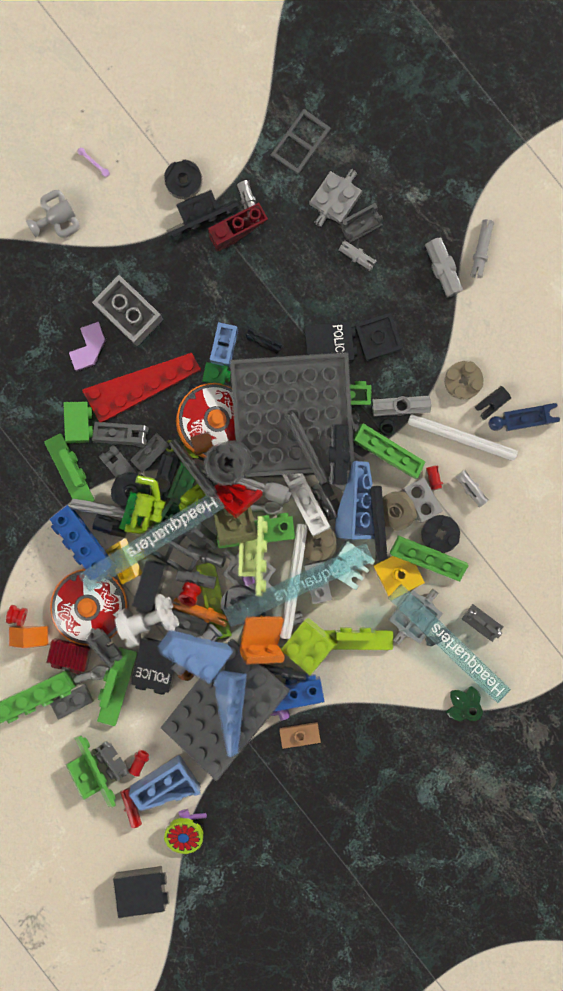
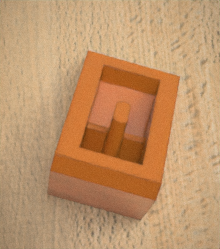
M10 626L9 646L19 648L48 646V626Z

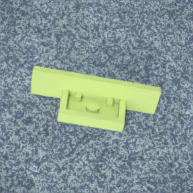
M258 516V539L239 543V577H257L256 595L258 597H263V592H266V580H263V572L267 570V562L263 560L264 552H267V541H264V533H267L268 523L264 521L263 516Z

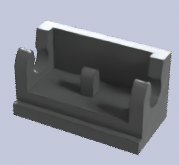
M376 203L342 220L341 229L349 243L383 225L382 215L379 216Z

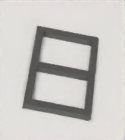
M303 109L271 153V157H274L293 172L299 174L331 128ZM303 116H306L324 129V132L313 147L292 133ZM288 137L309 150V153L298 168L277 154Z
M148 527L143 540L148 541L146 537H149L150 534L153 535V533L157 538L159 537L155 530ZM165 536L159 538L170 545L165 556L148 546L143 548L146 552L176 570L181 569L192 572L200 558ZM173 548L193 558L188 570L169 559Z

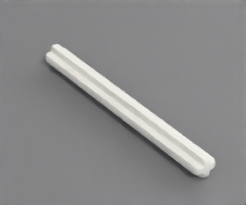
M411 414L408 424L511 461H514L517 457L518 451L414 414Z
M298 524L288 582V587L294 586L296 592L289 594L293 593L294 589L289 592L287 590L288 596H286L280 637L284 639H290L292 635L298 588L294 584H296L295 580L297 583L300 581L308 530L306 524Z

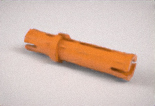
M177 597L173 600L180 604L176 605L173 603V610L204 619V622L207 623L213 622L223 627H226L228 624L221 619L229 621V615L216 612L213 608L209 607L207 609L198 605L186 606Z

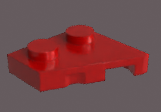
M218 483L214 486L217 492L212 498L232 516L237 518L263 496V492L259 489L256 491L246 489V486L240 484L221 485Z

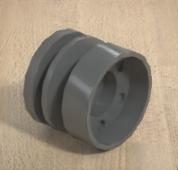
M226 441L213 446L207 452L204 460L208 476L214 482L221 485H230L245 478L253 465L250 450L238 441ZM231 458H233L234 461H233V463L230 465L228 462L230 461Z

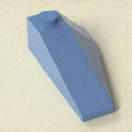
M353 461L336 517L335 534L337 538L351 540L375 539L370 491L373 483L369 462Z
M221 671L215 677L214 686L216 687V697L227 755L232 757L238 754L247 674Z

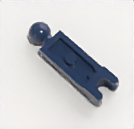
M557 403L504 412V418L493 416L490 418L488 425L493 431H499L505 426L507 432L558 423L560 418L550 415V410L558 405Z

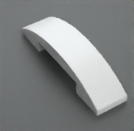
M303 473L282 475L287 486L290 487V492H292V496L312 536L314 537L330 529Z

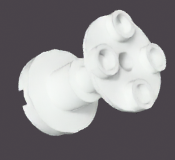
M161 594L157 595L155 599L157 610L149 614L138 613L133 615L127 608L116 612L119 617L115 618L116 627L121 639L126 638L128 641L126 643L127 647L132 648L139 645L141 633L150 630V625L162 621L168 631H174L175 627L179 626V621L171 609L173 608V603L169 597L165 598Z

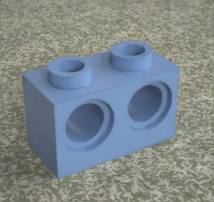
M218 322L210 356L211 363L222 366L228 365L230 368V360H232L238 334L237 326Z

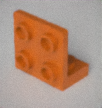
M281 616L245 618L239 651L246 664L283 663L285 656L278 646L283 624Z

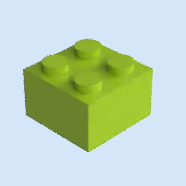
M307 618L282 647L281 651L306 673L311 675L338 642L310 618Z

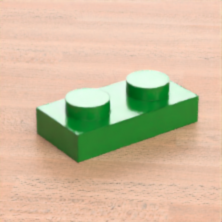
M182 462L167 497L169 499L173 497L180 502L181 496L191 489L195 483V479Z

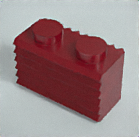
M54 638L51 641L46 663H50L52 668L62 669V667L69 668V671L72 673L81 674V672L86 671L88 668L92 648Z

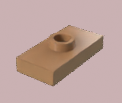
M317 722L280 728L283 749L321 743Z

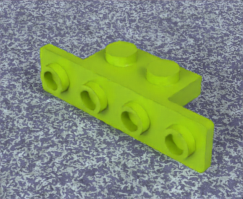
M340 627V630H324L338 642L332 650H393V631L371 630L370 627H360L359 630H352L351 627Z

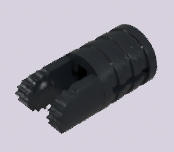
M499 386L498 389L479 402L475 409L480 411L490 405L481 413V418L485 420L502 407L503 404L511 400V396L503 386Z

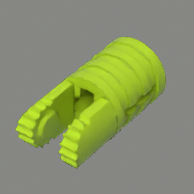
M198 484L181 496L180 511L185 512L208 498Z
M138 493L129 528H135L137 516L139 515L145 517L142 523V530L147 531L155 497Z

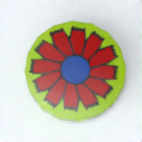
M189 818L175 819L166 827L164 841L174 852L180 854L192 853L199 849L202 844L203 830L198 823H193V820Z

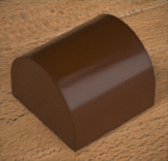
M209 431L190 437L196 456L207 453L214 446Z

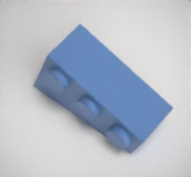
M172 630L168 631L158 645L164 656L208 683L212 682L233 652L227 643L197 638L193 635Z
M179 754L132 784L129 796L141 811L163 805L165 802L182 800L183 797L197 796L201 793L199 782Z

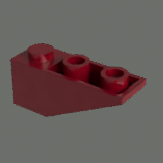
M257 203L208 228V234L215 249L219 252L265 223L268 218L260 203Z

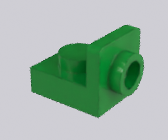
M206 362L203 382L225 385L226 382L230 381L231 371H229L228 365L222 366Z

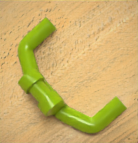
M137 475L136 483L150 485L152 496L155 497L148 527H151L154 521L161 522V512L165 507V502L160 500L159 486L155 479ZM129 524L125 525V532L136 534L146 532L142 530V526L129 528Z

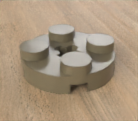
M460 361L449 368L444 384L450 395L461 400H467L479 393L483 387L484 378L482 371L474 362ZM462 375L468 377V385L460 384L459 380Z
M403 491L391 492L383 497L385 526L395 528L394 530L400 531L413 523L417 517L414 503L407 493ZM395 507L399 509L400 515L398 513H394L393 510H395Z
M308 528L304 557L315 562L329 560L337 549V537L334 530L330 528L313 537ZM321 538V547H315V540Z

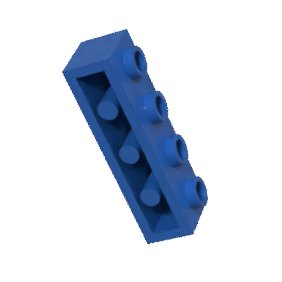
M67 505L49 519L53 524L51 525L53 531L57 535L60 534L64 539L62 543L68 550L71 549L75 554L73 558L79 565L82 564L86 569L84 573L90 580L93 579L99 582L117 568L78 513L72 510L70 506Z
M316 674L307 675L306 681L294 678L286 679V683L283 684L291 691L275 711L324 703L320 676L316 677Z

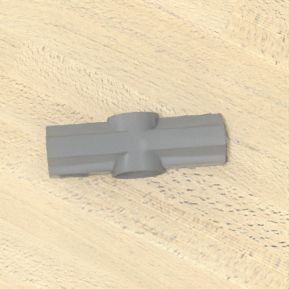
M441 237L426 243L425 246L432 261L433 272L436 278L440 279L446 296L451 297L463 291L456 274L455 262L448 255Z
M401 396L398 398L372 400L373 416H402L404 414L431 412L430 396ZM397 402H404L406 409L404 411L398 410Z

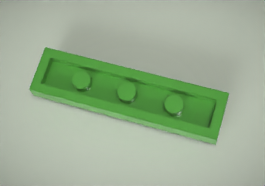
M362 423L353 437L354 443L414 479L419 477L425 461Z
M401 536L397 537L390 550L392 556L459 582L469 566L465 561Z

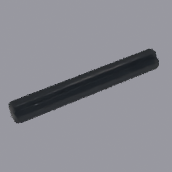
M372 486L370 491L377 561H384L388 559L382 487Z

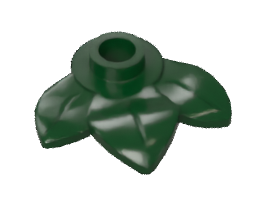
M471 686L466 693L460 690H452L450 692V698L454 706L446 711L449 717L456 721H463L465 719L477 721L482 717L481 696L477 689ZM470 708L477 710L476 715L469 713Z

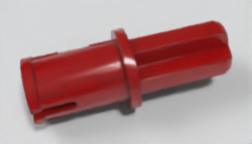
M130 788L128 790L124 789L120 791L125 806L123 810L127 813L131 828H137L142 825L138 808L129 796Z

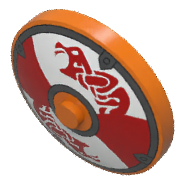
M219 383L203 384L192 389L181 401L176 415V427L182 442L194 454L195 451L190 437L207 431L210 433L214 446L226 441H236L231 387ZM207 453L198 456L205 458Z
M81 569L64 577L56 586L51 598L50 611L55 627L66 639L79 645L89 646L85 640L92 628L94 630L97 628L103 630L110 639L118 633L115 618L119 617L116 612L125 608L128 609V599L121 583L111 574H108L98 582L93 579L90 580L84 573L86 569Z

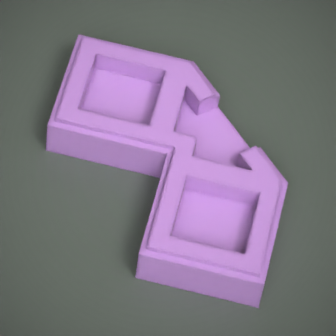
M99 322L81 328L87 346L69 352L75 371L93 366L97 361L101 348H103L106 342Z

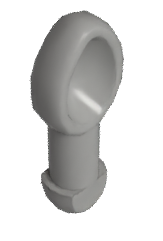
M273 501L251 505L252 512H265L268 515L278 514L283 509L282 505Z
M98 665L92 668L90 672L75 675L73 681L76 684H81L83 681L90 679L102 680L106 670L110 669L107 666Z

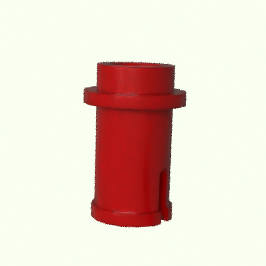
M438 466L427 467L431 490L442 489L443 482L440 480Z
M144 750L136 752L135 759L128 772L133 776L139 777L145 762L149 761V754Z

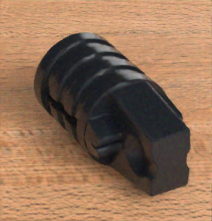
M96 515L92 526L93 530L125 538L128 533L123 529H119L121 521L106 515Z

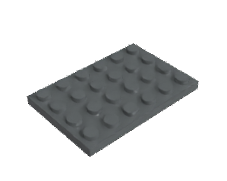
M230 639L227 643L233 652L219 672L230 671L247 674L238 754L232 757L227 755L216 697V687L214 686L215 677L211 683L199 678L161 726V729L215 781L221 778L291 691L262 664H246L239 651L240 645L234 639Z

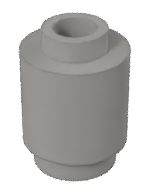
M267 481L263 490V496H266L268 500L284 505L285 502H289L292 492H289L290 487L275 481Z

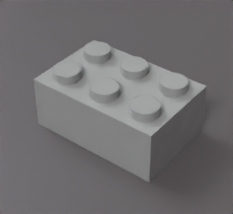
M120 275L92 302L136 346L163 320L161 314Z

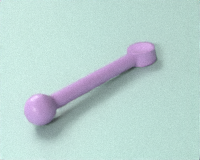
M83 148L78 149V154L83 155L97 167L104 177L109 176L108 169H103L85 153Z

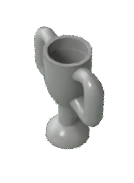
M53 190L43 195L40 199L42 208L47 212L46 217L37 222L26 220L35 238L39 235L40 229L50 223L54 224L55 231L61 238L68 237L79 229V222L75 218L74 211L63 193L59 190ZM59 197V203L52 208L46 204ZM68 220L73 223V225L64 230L60 228V224Z

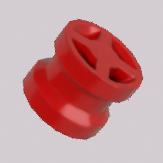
M186 582L182 586L183 591L179 593L178 600L186 606H195L197 597L200 596L201 588L194 583Z
M11 605L6 615V623H15L17 626L22 627L25 623L28 609H19L17 606Z

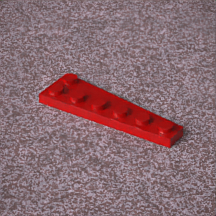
M190 353L85 388L82 391L98 421L104 423L200 372L201 369L193 354Z

